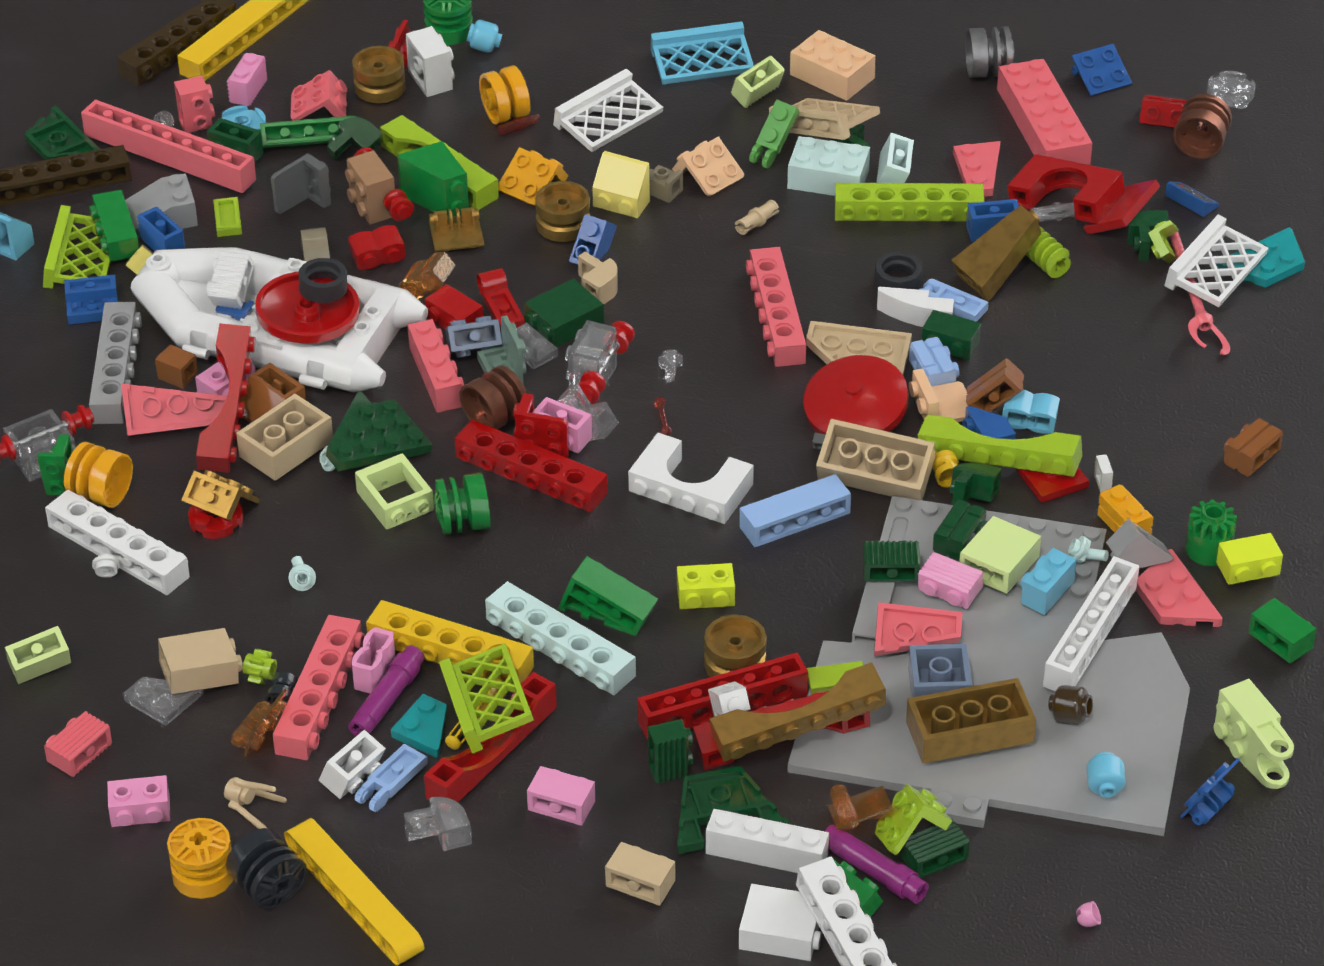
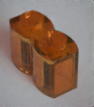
M436 252L428 260L415 262L400 282L399 287L408 290L414 297L419 299L426 292L440 289L456 265L445 252Z

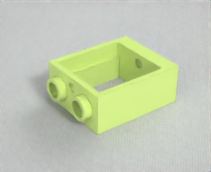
M403 453L355 472L357 493L386 530L434 511L432 489ZM406 480L415 493L387 504L378 491Z

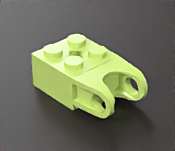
M1250 679L1221 689L1216 705L1217 712L1214 723L1216 736L1226 743L1235 758H1239L1245 768L1265 787L1271 789L1283 788L1289 782V771L1283 760L1292 757L1294 744L1280 725V714ZM1281 746L1286 747L1287 751L1281 753ZM1276 772L1282 776V779L1272 780L1267 774Z

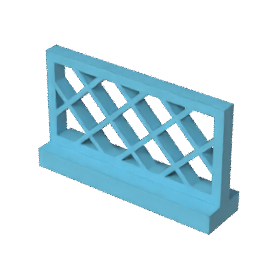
M743 22L651 34L650 50L652 57L655 58L662 85L742 74L754 66L744 36ZM741 45V47L738 50H735L729 46ZM718 48V50H717V52H716L715 54L712 53V52H710V51H708V50H706V49ZM691 51L696 52L692 57L684 53ZM726 52L732 55V57L728 61L720 57V55ZM669 54L673 55L669 60L661 56ZM703 55L709 58V60L705 64L697 60V58ZM677 58H680L687 63L682 67L674 62ZM739 58L745 61L747 65L738 66L734 62ZM715 61L724 65L719 69L711 67ZM691 65L701 68L697 72L688 70ZM668 68L678 72L675 75L666 76L665 74Z

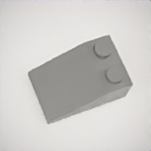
M186 173L160 178L125 200L137 237H140L137 216L154 207H159L181 229L198 226L195 201Z

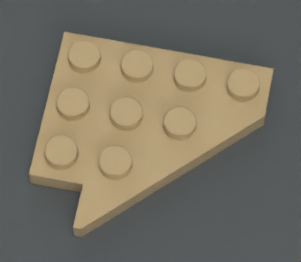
M817 321L810 322L806 337V345L826 364L847 356L870 355L892 363L900 370L903 376L909 355V347L912 342V333Z

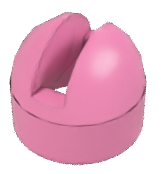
M1094 901L1084 903L1077 909V921L1080 925L1093 927L1101 924V915Z

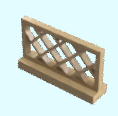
M806 98L792 105L799 109V113L789 133L845 140L850 137V128L880 114V108L878 106ZM773 106L769 107V114H770V112H771Z

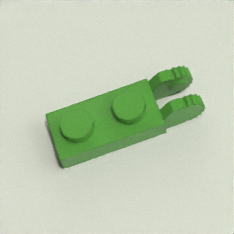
M776 99L756 141L757 144L753 146L750 152V162L757 163L766 148L768 150L762 160V167L770 168L777 153H780L798 116L799 109Z

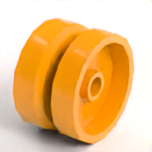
M512 65L502 68L499 74L495 71H490L480 75L479 89L481 99L492 123L497 125L507 122L510 116L518 119L529 115L530 98L522 73L516 66Z

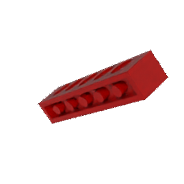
M473 419L455 437L456 458L566 502L576 508L591 513L608 494V478L606 473Z
M794 653L637 698L638 723L647 739L648 726L682 719L685 728L689 727L692 729L694 726L708 722L710 718L714 717L708 689L734 681L746 687L750 704L748 712L760 707H769L787 700L808 695V670L799 654Z

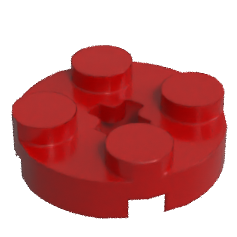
M239 502L231 521L220 516L213 518L212 515L216 514L193 505L188 511L189 525L192 531L196 533L197 530L202 533L203 537L208 539L227 537L233 533V529L238 524L240 527L243 523L242 506Z

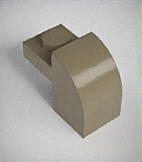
M325 227L300 230L304 261L308 262L317 258L330 259Z

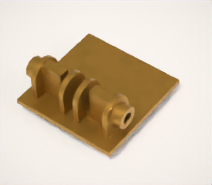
M473 207L461 208L460 215L459 208H456V216H452L451 209H448L449 217H447L446 210L434 211V214H429V224L435 252L484 246L479 222V209H474Z

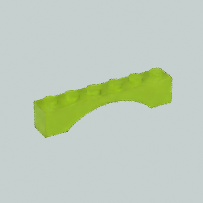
M403 115L380 127V132L383 134L381 146L395 156L440 142L430 132L425 131ZM444 143L467 173L469 206L480 210L499 198L498 179Z
M927 414L918 433V439L935 443V454L942 450H950L961 461L1074 477L1082 459V440L1079 435L1054 432L1029 439H998L970 431L953 418Z

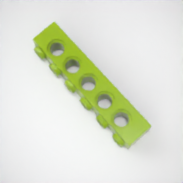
M835 183V221H967L968 203L984 202L983 184Z

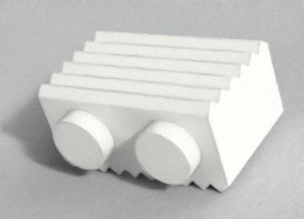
M219 251L218 258H215L213 262L212 281H208L206 286V294L213 305L242 309L254 267L250 254Z

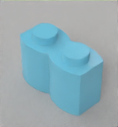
M1023 390L1004 404L1002 416L1006 417L1013 429L1028 428L1031 431L1042 434L1054 433L1060 398L1052 394H1033Z

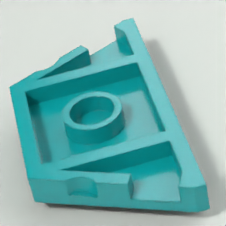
M1290 227L1258 242L1268 247L1267 254L1244 280L1266 288L1304 270L1305 260ZM1245 249L1246 254L1258 253L1252 249ZM1237 251L1231 255H1240V253ZM1243 262L1233 263L1234 268L1245 267ZM1226 263L1216 264L1217 269L1228 268Z

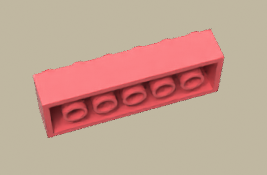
M1034 59L1027 62L999 66L997 90L1034 155L1038 154L1090 165L1092 141L1045 60Z

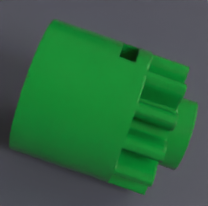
M1211 499L1208 503L1200 501L1199 507L1192 506L1189 515L1185 551L1191 560L1200 565L1218 566L1216 561L1219 543L1234 540L1237 515L1233 514L1234 508H1225V502L1218 503Z

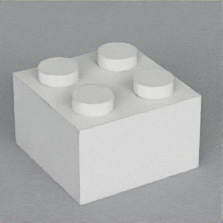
M432 26L406 33L408 72L426 97L453 90L452 80L455 79V74L451 61L454 59L452 49L444 43L441 34H437Z

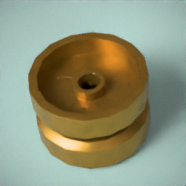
M371 46L355 54L352 59L354 88L356 95L360 99L371 103H387L403 95L406 89L404 59L398 50L387 46Z
M570 181L551 182L543 186L537 192L535 198L538 232L544 238L552 241L568 242L576 240L584 215H590V196L588 191L582 185Z
M743 615L722 616L714 620L706 628L704 636V666L707 674L713 677L766 662L767 636L764 627L757 620Z

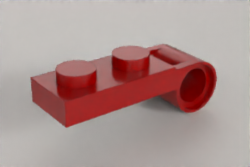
M499 268L477 274L478 289L493 319L499 320L500 332L501 317L506 315L511 323H515L517 329L525 327V319L508 289L504 270Z

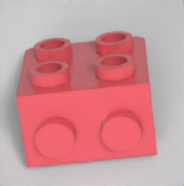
M328 70L323 74L316 75L306 84L297 86L291 94V119L293 121L300 120L323 106L334 117L346 116V84L341 79L338 80Z

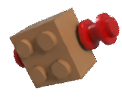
M368 147L362 148L353 157L347 159L348 169L345 170L346 179L349 183L347 196L351 203H355L361 217L364 216L369 224H374L389 218L402 221L411 216L414 210L413 203L407 199V195L403 190L395 189L394 177L373 149Z

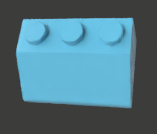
M0 212V254L17 260L34 245L32 226Z

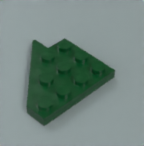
M359 391L327 447L326 457L338 471L377 464L402 453L406 458L431 453L433 444L395 399L372 404L362 391Z

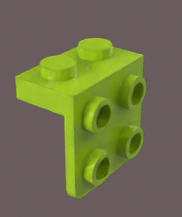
M907 783L902 790L897 792L892 806L886 815L880 817L875 830V834L889 852L894 855L900 852L922 817L947 830L952 820L945 813L947 808L937 801L938 797L925 788L919 791Z

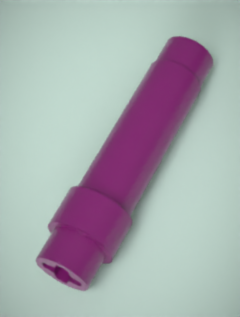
M409 645L402 653H398L389 664L385 675L348 724V728L354 736L359 735L363 730L370 734L404 688L411 684L420 671V665L425 660V656L420 649Z
M830 825L824 831L829 832V850L879 881L886 886L887 890L902 899L907 898L917 904L927 894L929 884L919 878V874L906 865L896 863L835 825Z

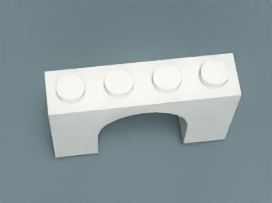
M657 433L628 471L629 491L725 524L753 486V465L729 457L719 472L710 480L701 483L682 482L671 476L682 460V440Z

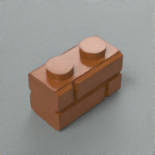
M1006 358L967 386V405L992 413V410L995 411L1023 391L1022 382L1024 381V374Z
M1260 418L1251 425H1244L1240 434L1235 438L1230 437L1224 445L1225 464L1233 469L1237 468L1238 472L1247 477L1250 476L1281 449L1282 430L1273 425L1270 426L1268 422Z

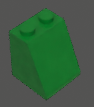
M443 141L397 155L400 190L405 192L407 199L432 212L446 210L447 217H449L448 209H451L452 216H456V208H459L460 215L461 208H469L467 173Z

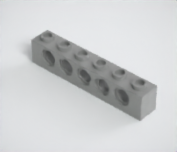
M105 302L89 401V408L95 419V422L92 424H124L125 411L121 383L132 385L130 378H134L135 374L132 361L137 360L135 344H139V329L137 328L142 325L141 312H137L135 302Z

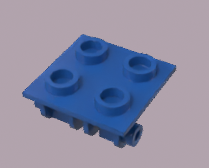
M1114 44L1071 56L1075 63L1071 67L1072 74L1074 76H1081L1090 96L1132 84Z
M1237 758L1230 766L1225 762L1184 803L1188 809L1180 817L1183 818L1189 813L1196 825L1206 824L1234 796V785L1230 782H1225L1222 778L1240 759Z

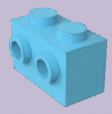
M1052 548L1045 556L1042 555L1038 559L1036 567L1031 572H1027L1021 580V604L1046 615L1074 583L1077 559L1055 548Z

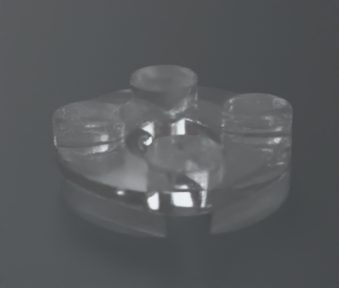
M1223 71L1220 72L1218 77L1213 79V75L1208 80L1207 94L1222 99L1228 107L1245 109L1255 96V82L1247 80V75L1241 72Z

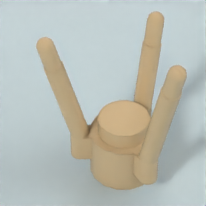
M237 777L231 778L224 790V797L230 800L228 807L237 810L258 829L267 827L241 805L250 804L255 795L281 803H286L287 801L285 797L270 793L276 791L274 786L245 781Z

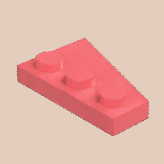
M1001 141L953 146V155L963 183L983 184L984 197L993 196Z
M879 602L877 607L874 657L909 651V645H936L960 642L962 612Z

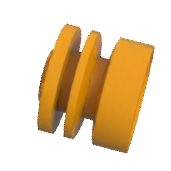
M82 442L74 449L67 462L64 474L65 490L81 495L86 500L91 499L93 503L114 508L124 499L129 489L133 473L132 459L127 454L110 449L106 450L102 446L89 442Z
M208 818L187 820L175 827L167 841L174 886L180 893L190 898L204 899L224 892L233 882V878L226 870V861L232 850L228 830L222 823Z

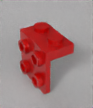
M524 393L520 403H516L514 407L513 417L516 424L514 437L568 458V421L564 418L532 413L535 410L534 395Z

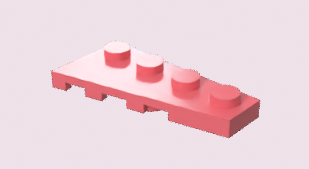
M121 383L128 436L209 426L220 414L227 399V396Z

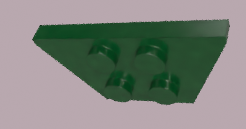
M56 105L50 108L51 114L46 119L41 117L36 122V125L25 133L26 142L44 160L100 149Z

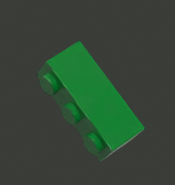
M122 190L92 195L93 205L89 206L91 219L96 220L94 222L97 236H102L100 238L102 252H107L110 262L131 258L139 249L138 237Z

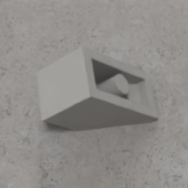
M1127 519L1106 541L1112 550L1110 554L1112 558L1115 556L1139 565V568L1170 562L1174 558L1160 540L1130 519Z

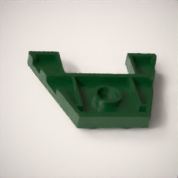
M741 766L684 776L677 852L682 854L704 849V839L699 826L709 823L713 809L747 816L757 815V818L790 824L786 817H781L774 803L767 801L761 794L760 787Z

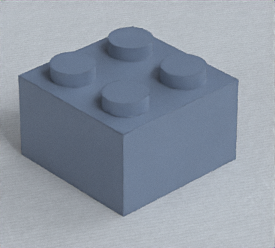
M967 644L909 645L908 672L911 697L972 686Z

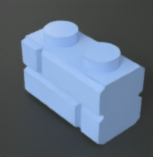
M938 337L926 339L924 342L923 340L911 342L909 361L914 370H924L931 386L956 382V378L959 377V367L956 362L952 363L949 348L943 346Z

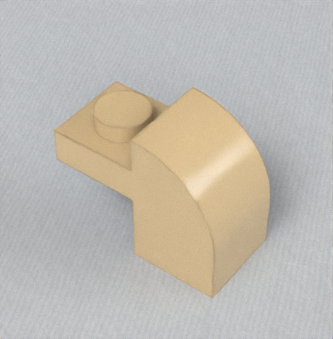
M587 252L578 256V272L581 277L582 286L603 304L607 303L615 297L618 291L616 263L611 258L601 262L598 258L593 257Z

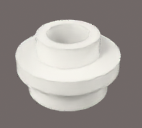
M104 553L92 561V567L96 575L112 577L117 574V570L120 568V560L112 554Z

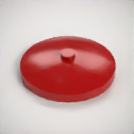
M299 271L281 275L266 283L257 294L255 302L256 317L262 328L279 339L294 343H320L335 339L348 332L359 317V297L349 283H347V292L342 298L330 303H316L307 300L299 292ZM316 278L311 281L316 283H330L335 280L330 278Z
M853 355L837 359L822 367L809 381L805 389L803 403L807 420L817 433L826 434L831 419L890 432L900 423L907 411L909 393L904 376L892 363L875 356Z

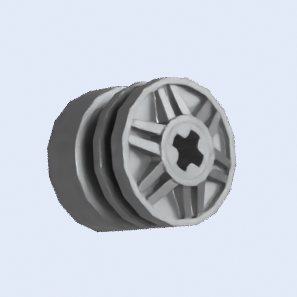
M1008 26L1001 27L1000 34L997 27L991 28L990 38H987L984 28L967 29L965 54L967 71L970 78L986 77L989 66H991L992 73L996 77L998 76L999 66L1009 65L1014 62V43Z

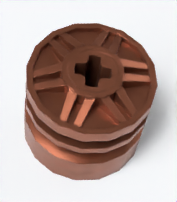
M1197 94L1185 102L1173 133L1175 144L1180 151L1190 157L1206 159L1215 156L1222 149L1232 120L1231 110L1225 101L1214 95Z
M499 365L483 374L482 378H477L461 387L459 395L462 409L469 421L473 419L498 430L505 426L507 421L515 420L513 417L515 404L520 403L523 394L527 392L521 380L512 370L506 366Z

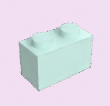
M890 133L880 152L877 183H905L910 174L914 140Z

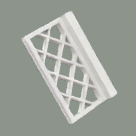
M625 69L556 107L553 125L559 131L565 128L587 149L593 152L662 113L663 106L632 81L633 74ZM632 90L637 97L623 95ZM611 101L620 102V107L606 106V104ZM623 103L637 104L636 109L622 108ZM639 105H648L653 109L640 110ZM593 111L602 112V117L588 116V114ZM605 113L619 114V119L605 118ZM622 115L636 116V118L633 120H623ZM576 121L585 122L584 127L574 126L572 123ZM587 123L601 124V129L587 128ZM604 124L618 126V128L614 131L604 130ZM586 134L600 136V139L592 142L586 137Z
M1217 215L1170 266L1164 286L1171 290L1179 286L1220 307L1267 254L1268 247L1225 226L1227 219ZM1227 236L1235 240V243H1224L1223 237ZM1245 249H1252L1258 253L1246 254ZM1228 250H1239L1240 255H1229ZM1211 251H1222L1223 256H1212ZM1243 262L1245 267L1234 268L1233 263ZM1226 263L1228 268L1217 269L1216 264ZM1199 264H1209L1211 269L1200 270ZM1213 276L1215 277L1216 282L1206 283L1203 278ZM1221 276H1232L1233 281H1222ZM1197 277L1199 283H1191L1186 278ZM1219 289L1221 295L1218 297L1210 293L1209 290Z

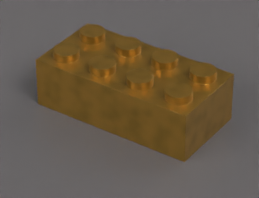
M1019 678L907 698L906 724L922 764L1034 743L1036 717Z

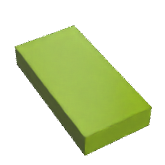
M238 197L214 199L217 237L242 234Z
M863 661L807 668L811 695L817 692L830 691L838 683L845 671L862 666Z

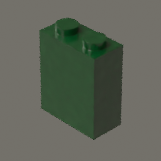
M574 278L524 302L526 325L529 328H533L544 341L549 342L554 348L604 324V304Z

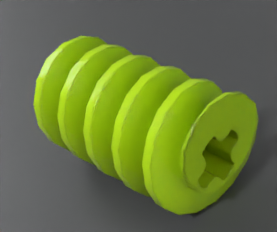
M1039 226L1042 233L1025 255L1051 278H1058L1070 268L1071 259H1069V251L1063 248V245Z

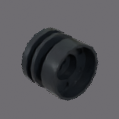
M269 828L256 829L242 837L234 845L226 861L227 873L260 908L264 909L279 907L289 901L299 891L307 874L306 864L273 829Z

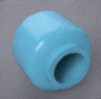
M477 20L475 24L471 23L467 41L470 42L472 49L490 53L494 47L499 48L502 34L498 33L499 28L496 24Z
M1102 752L1096 754L1086 766L1087 782L1089 789L1093 793L1104 798H1110L1124 789L1126 785L1125 766L1118 756L1110 752Z

